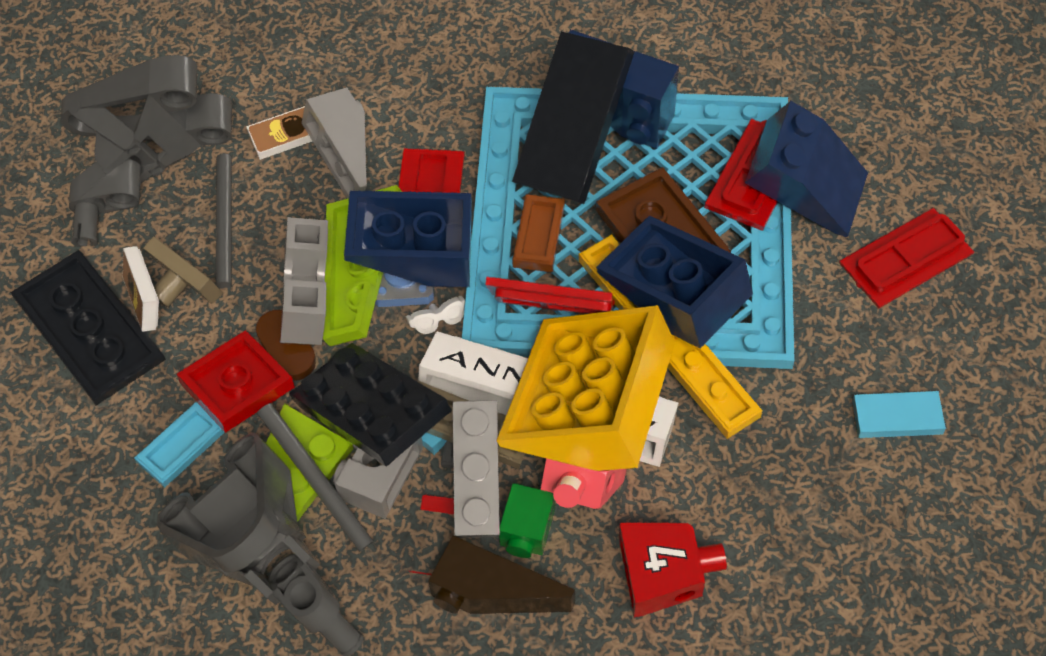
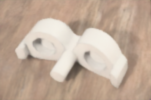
M462 296L451 298L439 308L436 304H431L429 309L416 311L411 316L407 315V322L410 327L415 328L422 334L434 332L440 320H444L450 325L456 324L464 316L465 299Z

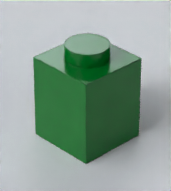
M512 483L500 524L499 536L500 546L506 547V551L509 554L519 558H530L532 553L543 555L556 509L553 493Z

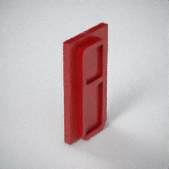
M751 119L710 193L704 208L763 231L778 201L745 183L767 120L759 122Z
M404 148L398 187L402 192L461 193L465 151Z
M932 208L840 260L839 264L856 282V286L861 288L879 309L973 255L974 251L964 241L965 235L949 217L939 214Z
M486 277V287L492 295H495V299L501 303L582 314L614 311L615 300L613 293Z

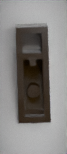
M454 535L428 581L431 596L435 597V604L445 611L454 614L458 613L459 609L470 614L571 612L575 605V589Z

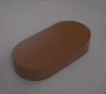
M272 310L265 313L256 324V333L262 347L292 376L293 381L304 379L313 372L316 366V357L310 344L280 343L282 310Z

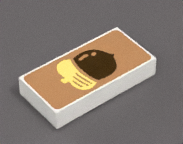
M305 106L246 126L260 160L312 142L302 124Z
M137 246L123 248V280L141 331L156 330V327H158L159 300L141 251Z

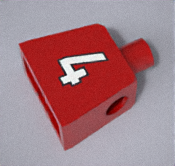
M620 523L619 544L634 618L702 597L705 586L704 573L723 571L727 568L722 543L698 547L694 528L689 523Z

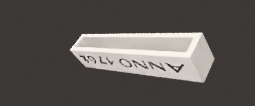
M437 331L419 365L418 381L468 401H497L498 412L507 415L528 358ZM659 396L640 458L641 462L660 467L674 425L678 402Z

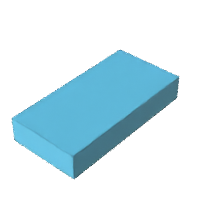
M939 391L854 395L852 400L858 438L944 434L946 429Z
M195 402L134 459L137 464L165 488L225 432Z

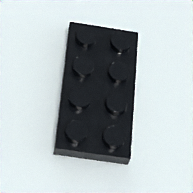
M350 343L346 348L337 351L331 360L315 373L305 377L301 384L289 393L293 401L302 410L386 467L452 411L446 398L354 343Z

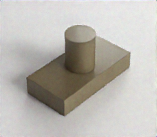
M154 236L143 248L157 263L168 270L154 286L158 300L167 308L186 286H189L211 304L223 294L210 278Z

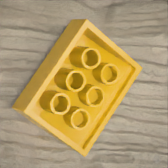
M659 306L543 319L498 435L497 443L499 446L594 471L638 468L675 345V341Z

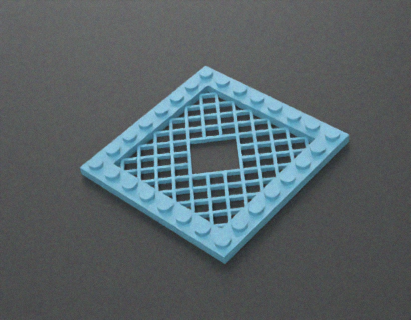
M486 87L471 238L470 287L466 289L462 339L498 348L522 357H529L543 319L574 316L578 313L553 310L557 315L535 314L542 308L529 307L525 310L521 305L514 304L508 305L517 313H506L507 304L498 302L495 299V295H492L485 285L486 277L509 279L510 270L522 281L536 283L537 279L547 273L535 270L530 275H527L521 268H513V256H511L512 238L514 237L517 240L521 220L519 219L514 223L515 204L523 210L524 200L522 197L533 190L523 186L516 191L517 184L512 182L519 161L520 141L523 144L525 143L542 89ZM677 93L675 116L663 137L666 141L657 149L653 150L647 145L636 144L629 139L617 148H614L605 140L603 150L608 154L599 160L595 175L606 186L594 195L588 192L585 204H581L574 210L565 204L564 214L566 216L563 217L561 230L573 222L584 234L572 243L560 234L558 243L564 249L556 254L552 272L562 282L558 286L581 289L576 282L588 274L584 267H581L568 277L556 265L569 255L579 262V253L581 252L577 250L590 239L595 243L604 239L579 217L594 206L596 201L606 197L632 176L637 180L646 176L640 170L654 161L659 167H663L671 178L685 188L682 191L687 197L692 194L704 205L698 211L702 216H705L711 211L704 208L708 196L698 188L710 179L716 183L720 177L718 173L725 168L732 155L718 142L727 135H733L740 140L751 119L759 122L768 120L788 103V97ZM611 126L609 128L608 134H610L612 131H615ZM690 133H694L704 141L694 151H691L680 142ZM635 145L646 156L633 165L622 154ZM672 146L685 156L674 166H671L660 156ZM710 148L724 158L712 168L699 158ZM616 160L626 171L613 180L602 168ZM690 163H693L704 173L693 183L680 173ZM539 191L540 193H542V194H543L544 196H546V197L562 198V197H558V196H555V195H552V194H549V193H545V192ZM778 202L764 230L761 231L750 226V233L738 221L713 212L724 222L715 229L719 236L731 228L744 239L731 250L732 254L738 256L750 246V266L747 263L746 265L753 294L750 300L748 299L742 305L745 308L732 319L729 318L705 344L724 366L793 369L794 320L791 209ZM600 287L594 290L604 292ZM750 315V323H740Z

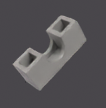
M287 217L280 343L322 345L326 316L325 267L328 220Z
M497 401L453 402L454 532L458 538H490L500 536Z

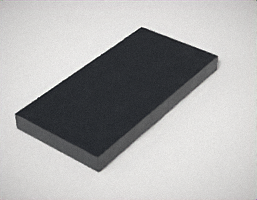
M561 31L512 182L585 204L635 51L627 47Z
M80 250L10 292L95 406L166 360L163 353L147 333L141 331L139 323Z

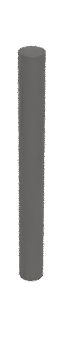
M225 153L219 154L216 157V286L218 288L232 287V157Z
M269 403L257 412L259 417L359 552H361L374 542L274 406Z

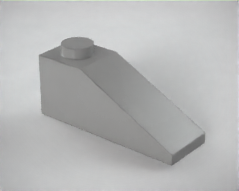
M347 87L306 99L302 124L346 198H349L350 191H365L367 186L365 112L362 104L353 98Z

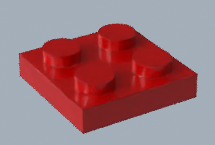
M246 330L177 373L183 388L225 433L257 413L265 405L272 403L295 388L292 376Z

